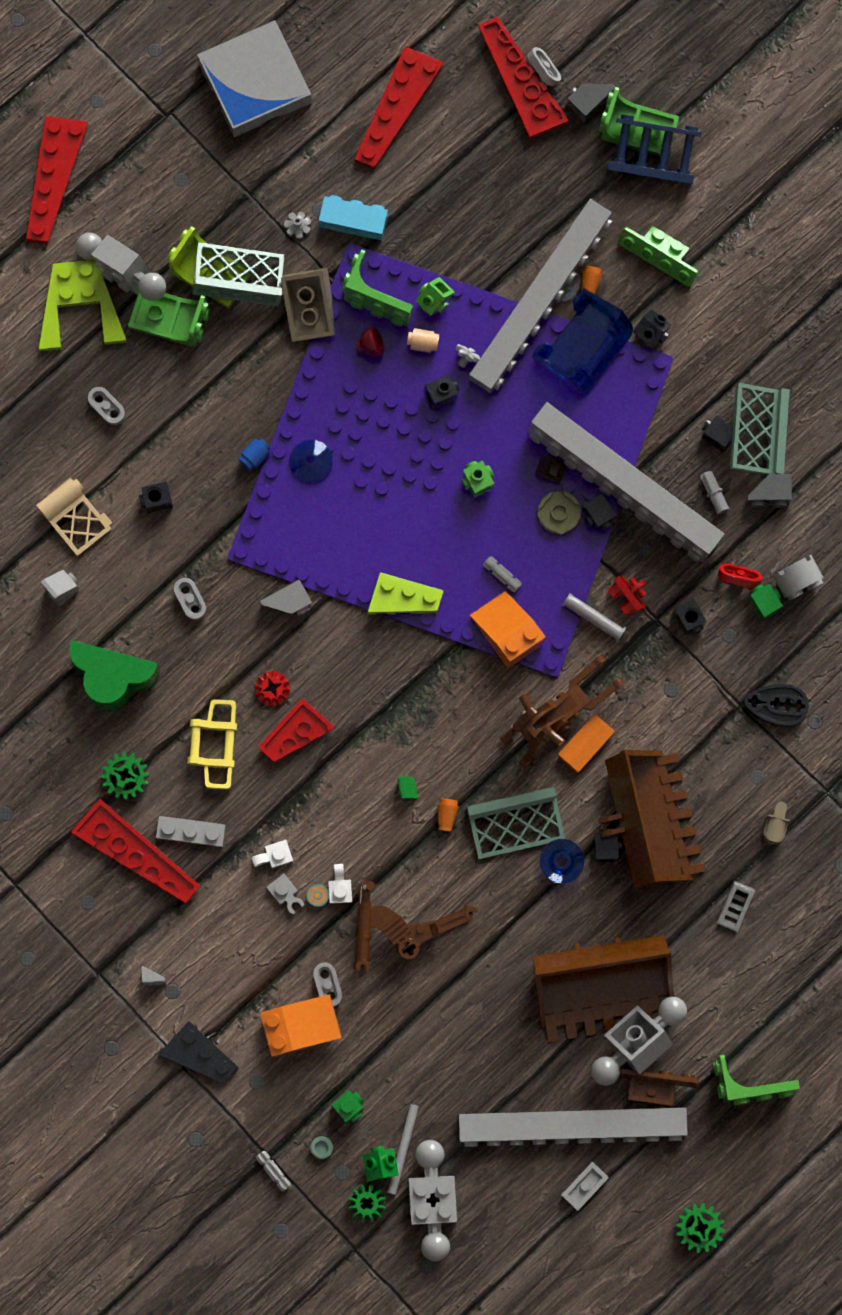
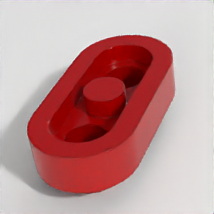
M728 563L721 564L717 574L718 578L725 584H735L750 590L759 586L762 580L760 572Z

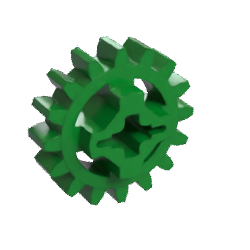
M126 752L122 753V757L114 754L115 760L107 759L109 766L102 767L106 774L101 775V779L107 780L102 785L104 788L110 787L108 794L112 795L115 792L117 800L121 795L125 801H128L129 795L136 799V792L143 794L144 791L141 787L149 785L144 780L150 777L149 773L144 772L148 769L147 764L141 765L143 761L141 757L135 760V753H132L130 757H127ZM125 762L123 766L119 768L115 767L119 763ZM134 765L138 767L140 776L133 773ZM127 771L129 776L132 778H126L125 781H123L120 775L125 774ZM111 776L117 779V787H114L112 784ZM136 785L134 788L126 790L128 786Z
M701 1203L700 1208H697L696 1204H692L691 1211L688 1208H684L685 1216L678 1215L682 1222L675 1224L676 1227L681 1229L680 1232L676 1233V1236L683 1237L680 1242L681 1245L686 1242L688 1243L687 1250L696 1247V1253H700L701 1248L705 1252H709L710 1245L715 1249L717 1248L715 1241L723 1240L719 1234L725 1232V1229L720 1228V1225L725 1223V1221L718 1220L717 1217L721 1213L716 1212L714 1214L712 1212L713 1206L705 1209V1203ZM701 1213L709 1215L713 1220H705ZM692 1215L693 1222L690 1227L685 1228L688 1218ZM698 1221H700L701 1225L705 1224L706 1226L702 1235L700 1231H695ZM715 1228V1234L709 1241L708 1234L711 1229ZM694 1235L698 1238L700 1244L693 1242L688 1236Z

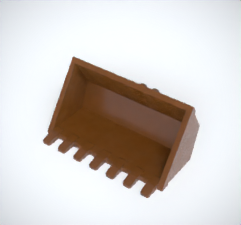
M623 750L619 754L605 760L617 814L602 817L598 820L599 824L619 821L620 828L608 829L601 833L603 838L622 834L635 889L645 890L677 882L692 881L693 874L705 871L703 863L689 864L688 856L700 854V846L685 847L684 838L696 835L695 827L681 829L680 819L692 816L691 809L677 810L675 801L687 799V791L672 792L670 784L683 780L682 772L668 774L666 767L668 764L679 762L677 753L664 755L663 751Z

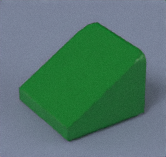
M398 777L397 782L401 801L417 799L418 794L414 777Z

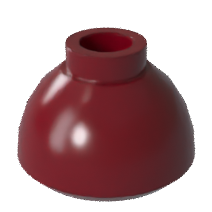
M375 327L366 329L362 333L360 340L356 341L359 353L364 352L369 356L378 357L382 356L384 352L382 336Z

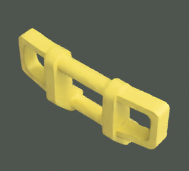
M212 700L207 721L190 719L192 733L190 756L188 757L187 764L204 767L205 785L209 789L228 790L231 788L232 768L235 765L233 760L234 731H237V723H235L236 702L232 700ZM216 705L231 706V722L212 721L214 707ZM201 729L226 731L224 759L199 757ZM208 767L228 768L227 783H210Z

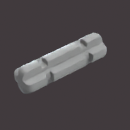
M489 557L484 562V567L488 571L492 570V574L504 585L507 584V588L512 592H516L522 583L517 578L514 579V575L503 565H498V561L494 557Z
M262 1151L256 1156L257 1161L260 1165L264 1166V1170L274 1182L276 1181L277 1187L282 1192L291 1186V1183L286 1177H283L284 1174L274 1161L270 1160L271 1157L267 1152Z

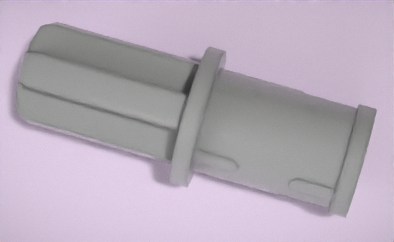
M713 472L703 473L700 478L708 493L707 498L711 499L717 515L728 511L730 508L722 494L723 488L719 487Z

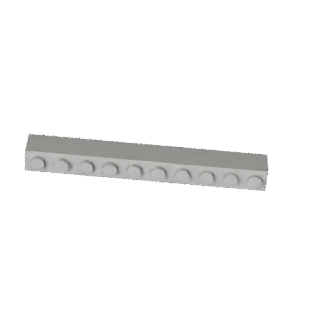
M592 199L587 202L469 374L470 381L490 394L494 389L498 390L504 382L502 377L506 371L509 373L512 371L516 364L515 358L518 354L522 355L529 345L526 342L530 336H536L541 327L539 323L543 318L546 320L553 310L551 306L554 301L559 302L565 292L563 290L567 283L570 285L577 275L575 271L578 266L583 267L589 257L587 255L591 248L594 250L601 240L599 236L602 231L607 232L613 222L610 220L612 212Z
M686 1108L459 1114V1143H464V1147H477L478 1142H487V1146H501V1142L510 1141V1146L523 1145V1141H532V1145H546V1140H555V1144H569V1140L577 1139L578 1144L591 1143V1139H600L601 1143H614V1138H623V1142H637V1138H646V1142L660 1141L659 1137H668L669 1141H682V1136H687Z

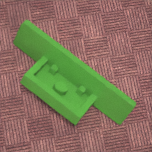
M652 226L645 237H642L628 227L623 229L617 241L620 246L687 287H691L698 274V270L682 261L689 250L687 246Z

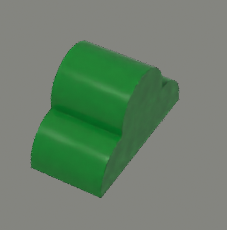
M71 640L70 657L77 671L84 677L83 684L90 701L101 710L113 711L121 708L129 700L132 691L147 690L158 680L160 675L158 663Z

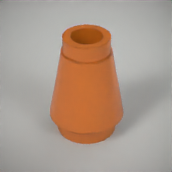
M585 266L581 275V297L594 298L603 276L601 274L602 269Z
M440 798V804L437 803L438 830L452 831L459 806H457L458 800Z

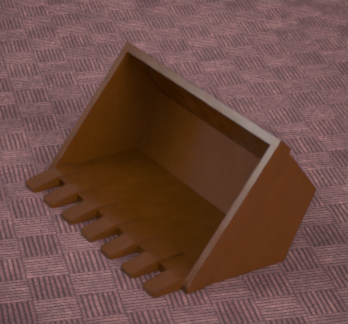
M664 935L620 942L619 936H614L613 944L601 946L596 944L594 947L580 949L579 942H575L574 950L532 957L541 1029L546 1028L548 1042L558 1041L556 1026L565 1025L567 1039L577 1038L575 1023L584 1022L586 1035L592 1036L596 1035L594 1020L603 1019L605 1032L607 1033L615 1026L613 1017L622 1016L623 1019L638 1005L652 1018V1011L658 1010L660 1003L664 999L674 997L671 951L667 946Z

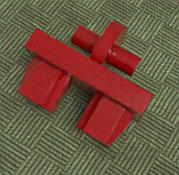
M618 576L614 579L615 583L608 589V592L614 599L619 598L623 594L627 597L628 601L620 606L625 615L629 616L636 611H643L646 606L636 593L641 598L647 595L643 590V587L647 584L645 580L638 583L633 577L629 580L633 586L631 587L624 576Z

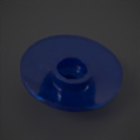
M305 440L297 444L292 450L289 465L296 478L306 483H316L326 478L333 466V457L330 449L324 443L317 440ZM309 456L315 458L313 463L306 461Z
M557 839L548 843L542 850L540 867L543 874L549 880L560 884L569 883L581 874L584 868V855L581 848L573 841ZM563 858L566 864L559 866L557 863L558 859Z

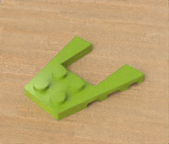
M95 259L53 264L39 344L40 352L62 349L58 308L98 303L101 304L105 345L126 343V337L101 271L95 265Z

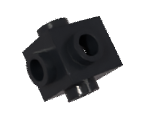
M651 309L642 317L633 333L640 337L645 344L655 347L659 342L663 344L669 337L670 333L667 331L672 324L663 315L657 314Z

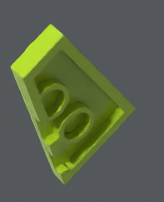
M380 572L368 615H375L376 613H387V615L396 613H437L444 590Z

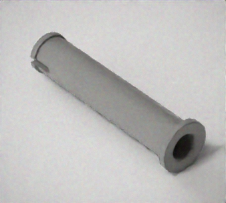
M571 593L563 603V606H566L615 638V642H618L626 627L622 628L574 597Z

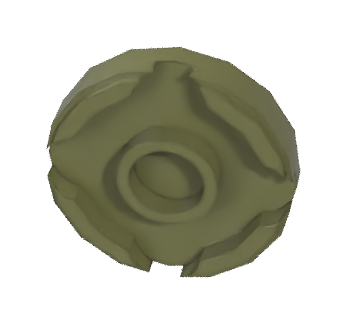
M566 491L548 493L542 498L538 506L537 516L539 523L546 531L552 534L563 535L570 533L577 527L581 518L578 500Z

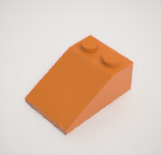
M506 591L470 615V618L508 669L544 645L546 636L534 620Z
M330 994L260 1013L272 1057H280L342 1038Z

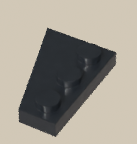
M190 1021L184 1025L158 1054L222 1084L239 1068Z

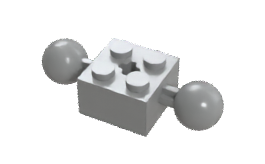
M84 233L77 239V254L85 260L95 259L96 267L103 271L102 276L110 282L116 281L117 285L125 292L130 290L136 295L140 292L143 298L150 301L158 300L165 294L166 282L164 278L157 273H151L139 254L111 236L107 235L102 241L94 233Z
M678 997L664 999L659 1005V1015L654 1020L637 1005L604 1036L616 1053L612 1057L604 1056L594 1061L591 1067V1075L595 1082L603 1086L615 1083L620 1075V1067L625 1062L640 1075L673 1044L663 1028L667 1025H679L685 1020L687 1007L684 1001Z
M425 1140L419 1144L415 1153L417 1162L424 1168L425 1177L409 1178L411 1225L427 1224L428 1234L422 1240L421 1251L428 1260L437 1262L445 1259L450 1252V1242L442 1234L441 1224L457 1223L455 1177H438V1166L442 1164L445 1156L444 1149L435 1140ZM430 1194H435V1198H439V1202L435 1204V1207H431V1204L426 1202V1199L430 1198Z

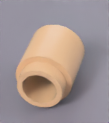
M414 328L413 332L408 334L407 345H411L410 350L431 353V351L437 352L439 334H434V331Z

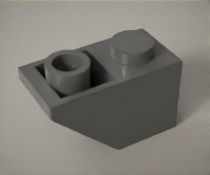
M769 474L748 495L746 505H751L752 508H763L765 505L784 508L786 505H790L792 501L791 474Z

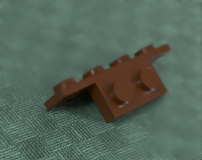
M622 1065L620 1067L619 1078L630 1079L628 1102L673 1108L676 1086L699 1087V1079H696L691 1074L673 1076L668 1071H659L658 1074L650 1073L649 1069H645L639 1075L635 1070H628L626 1066Z

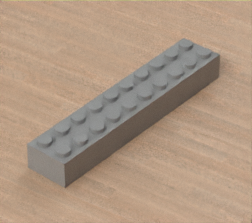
M546 402L531 422L527 433L530 434L529 438L532 441L545 445L547 447L546 450L551 455L561 457L565 460L564 463L567 467L580 471L586 481L596 483L600 486V491L605 495L615 497L621 507L631 509L635 512V517L640 521L650 523L656 533L666 535L671 539V544L679 549L681 547L688 552L687 555L694 561H701L703 563L723 537L724 533L548 402Z

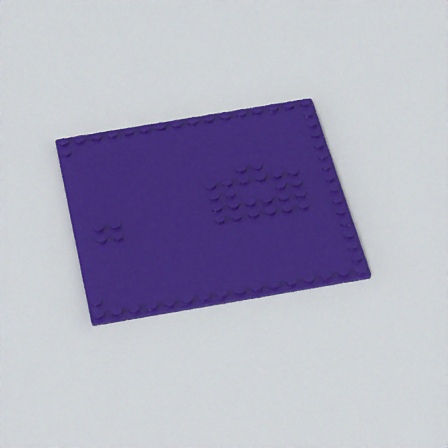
M350 243L345 249L331 286L335 335L313 338L309 343L270 449L268 450L270 455L263 463L230 549L228 559L234 563L290 583L300 580L304 588L369 610L380 572L444 590L437 613L377 614L499 657L475 625L470 615L506 591L534 620L546 636L544 645L516 664L552 677H558L580 619L578 614L563 606V603L570 593L582 602H586L613 527L612 525L604 531L602 528L597 531L594 527L590 528L584 519L586 515L582 508L584 504L600 494L604 495L616 515L620 505L615 497L612 495L607 496L601 492L600 486L596 483L586 481L582 477V473L577 469L572 470L566 466L560 484L535 476L541 456L551 454L546 450L547 447L545 445L532 441L527 430L533 419L548 402L635 467L673 358L659 351L550 314L546 320L543 318L539 323L541 327L536 336H530L526 342L529 345L522 355H517L515 358L516 364L510 373L506 371L502 377L504 382L498 390L494 389L490 394L469 380V374L477 363L474 361L468 362L465 368L458 365L461 357L455 348L457 344L463 345L468 349L472 348L481 358L519 302ZM361 250L366 251L365 263L360 276L367 286L413 305L408 327L404 325L397 326L388 318L375 317L370 313L371 311L356 309L349 302L344 301V292H342L344 285L342 284L346 274L351 271V263L355 254L359 255ZM440 277L455 293L448 300L449 306L442 313L437 312L430 316L422 310L416 299L419 297V290L423 285ZM375 327L380 332L384 343L382 356L373 357L364 352L359 353L356 341L360 340L362 333L366 329ZM414 328L434 331V334H439L437 352L431 351V353L410 350L411 345H407L409 332H413ZM450 375L451 379L455 380L459 387L457 399L432 410L423 392L425 384ZM559 456L555 457L563 462L565 461ZM473 461H477V463L483 461L485 466H490L494 477H492L495 483L494 489L474 498L470 489L466 490L463 486L461 478L467 464ZM566 491L573 495L580 504V521L577 527L570 533L563 535L552 534L546 531L539 523L537 516L538 506L542 498L551 492ZM489 557H494L498 561V565H503L514 575V579L517 578L522 583L516 592L508 589V585H504L492 574V570L488 571L483 564Z

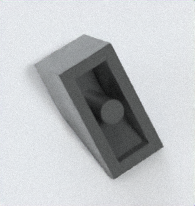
M582 84L578 89L574 87L567 95L566 106L585 123L607 102L609 92L614 93L615 86L613 84Z

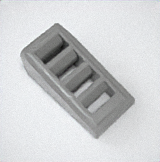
M733 881L717 924L738 932L755 890ZM736 890L746 893V898L735 894ZM732 899L743 902V906L731 902ZM732 907L736 910H739L740 914L738 915L736 913L728 911V908ZM725 915L737 919V922L733 923L724 919Z

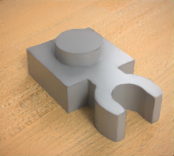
M282 874L266 887L280 906L284 902L287 903L290 914H295V911L292 909L294 903L300 904L302 908L304 907L303 901L293 896L298 890L285 874Z

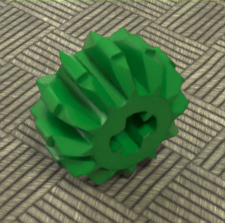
M360 1185L362 1193L359 1194L355 1189L352 1191L357 1196V1199L348 1198L349 1202L355 1203V1205L349 1206L348 1210L357 1209L358 1211L352 1217L356 1219L359 1214H362L361 1223L365 1222L366 1216H369L370 1223H373L372 1214H375L380 1219L382 1216L376 1210H386L385 1206L378 1205L379 1202L386 1201V1198L381 1197L377 1199L381 1190L378 1189L373 1194V1185L369 1186L368 1192H365L364 1185ZM363 1198L366 1200L371 1198L373 1200V1203H371L373 1205L372 1209H362L360 1206L363 1205L361 1200Z

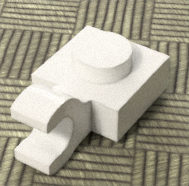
M287 840L265 846L266 853L252 857L254 867L270 863L273 869L293 862Z
M334 864L335 881H329L330 904L352 903L351 880H344L343 864Z

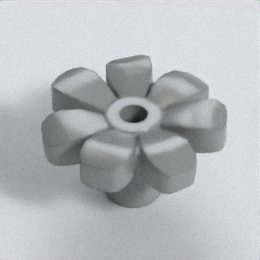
M293 212L288 215L290 220L284 222V227L288 229L287 234L289 236L295 234L296 239H302L303 233L306 235L310 233L311 229L308 226L311 225V219L305 218L304 212H299L297 216Z
M457 344L455 349L461 357L458 365L465 368L468 362L474 361L478 363L480 357L475 353L474 349H468L463 345Z

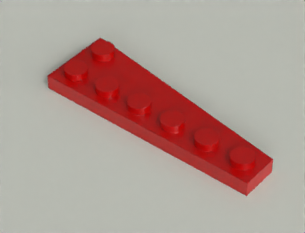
M495 17L478 24V29L529 140L568 124V118L555 99L551 97L544 83L540 81L533 67L529 65L524 54L514 43V39L500 19Z
M404 47L357 152L355 162L375 170L392 141L395 140L400 129L410 117L417 103L420 102L423 94L442 69L443 61Z
M45 116L26 240L29 242L49 244L58 217L57 214L63 202V196L68 187L79 149H81L88 128L87 121Z
M101 799L71 831L79 839L185 904L201 888L197 882Z

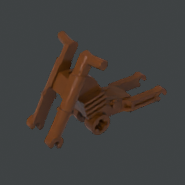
M602 654L569 681L568 691L565 694L563 691L556 696V701L549 699L536 710L526 693L519 697L526 711L521 713L518 719L510 726V729L500 737V740L506 745L519 732L527 739L531 748L519 761L523 768L535 760L534 757L539 754L549 739L560 746L565 740L561 736L573 726L570 720L572 718L576 719L581 714V710L592 711L625 684L621 677L618 678L592 701L578 686L580 682L606 661Z
M365 880L360 885L356 934H354V937H356V950L353 967L360 971V965L363 964L365 971L370 969L369 943L370 939H372L370 928L379 929L391 944H396V951L399 956L405 959H413L418 955L419 946L423 941L437 937L442 932L472 921L473 917L469 915V912L477 913L478 910L473 906H464L461 910L440 919L407 925L400 915L383 905L371 907L370 893L375 888V884L372 881ZM404 943L413 945L410 949V954L402 952V949L405 948Z

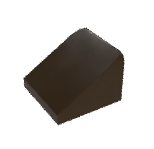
M543 455L539 460L535 476L560 484L566 465L563 461L551 455Z

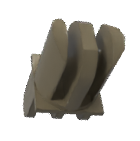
M782 801L776 804L772 815L768 814L766 817L763 835L764 840L770 845L779 844L785 838L787 826L790 822L789 819H785L787 805Z

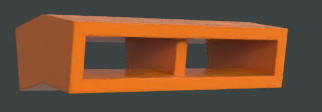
M594 713L559 752L558 757L574 772L578 773L615 731Z

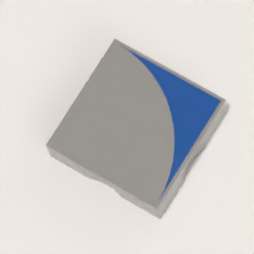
M275 20L197 54L198 64L210 89L214 92L220 103L221 112L233 137L257 128L272 118L286 115L312 103L311 93Z

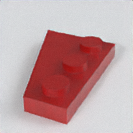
M302 698L258 746V749L276 763L331 732L336 727Z

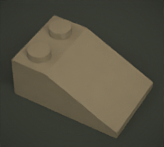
M328 269L304 271L280 277L292 342L335 335Z

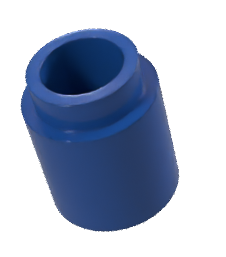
M254 439L240 453L241 456L238 460L247 470L256 469L270 455L268 451L270 446L263 439L259 441Z

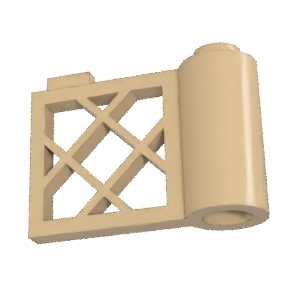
M69 478L40 501L36 507L78 557L112 529L109 526L112 522L105 513L100 515L82 493V490H84L82 484L77 479L73 481ZM82 502L89 508L88 517L75 516L76 507ZM73 510V515H67ZM91 512L95 515L96 518L91 517ZM62 518H71V531L61 530L56 523ZM74 520H88L87 532L73 531ZM90 521H99L105 529L98 534L89 533ZM65 533L71 534L70 539L65 535ZM73 534L86 535L85 545L80 549H77L72 543ZM88 536H95L88 541Z

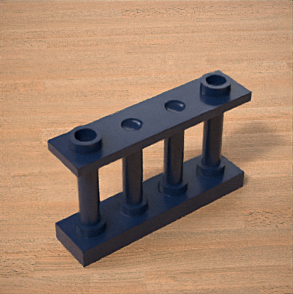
M621 115V118H616V123L622 124L617 156L613 161H609L607 170L693 184L694 175H690V170L688 169L694 136L701 137L702 132H697L698 127L685 126V129L644 123L634 121V116ZM630 126L643 127L638 161H635V165L626 164L627 160L625 159ZM652 129L665 131L659 165H656V169L648 168V163H646ZM673 133L686 135L681 165L677 172H671L669 167H667Z

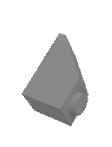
M64 570L41 581L45 592L58 607L79 591L76 585L79 583L71 572L67 575Z
M300 580L260 601L263 606L290 614L297 613L299 616L310 610L309 606L313 604Z

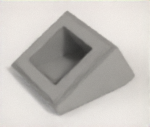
M142 966V983L145 986L166 984L165 977Z

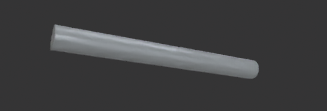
M410 1104L396 1156L399 1176L391 1177L387 1191L390 1194L396 1195L419 1108L417 1105Z

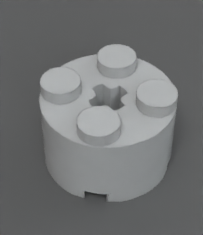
M812 555L772 575L783 597H787L789 601L804 593L803 588L807 587L809 591L823 583L822 578H824Z

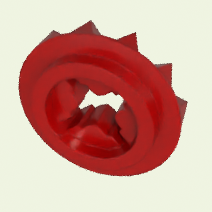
M276 671L265 672L257 679L255 693L263 704L278 706L287 700L290 694V683L284 674ZM269 680L273 685H280L276 688V697L271 691H266L269 688Z

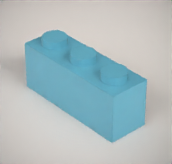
M334 195L330 197L324 196L319 217V227L382 241L388 218V210L376 204L372 206L363 205L358 200H351L349 202Z

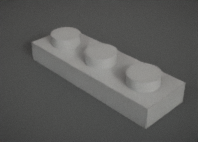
M159 816L156 839L223 848L226 825Z

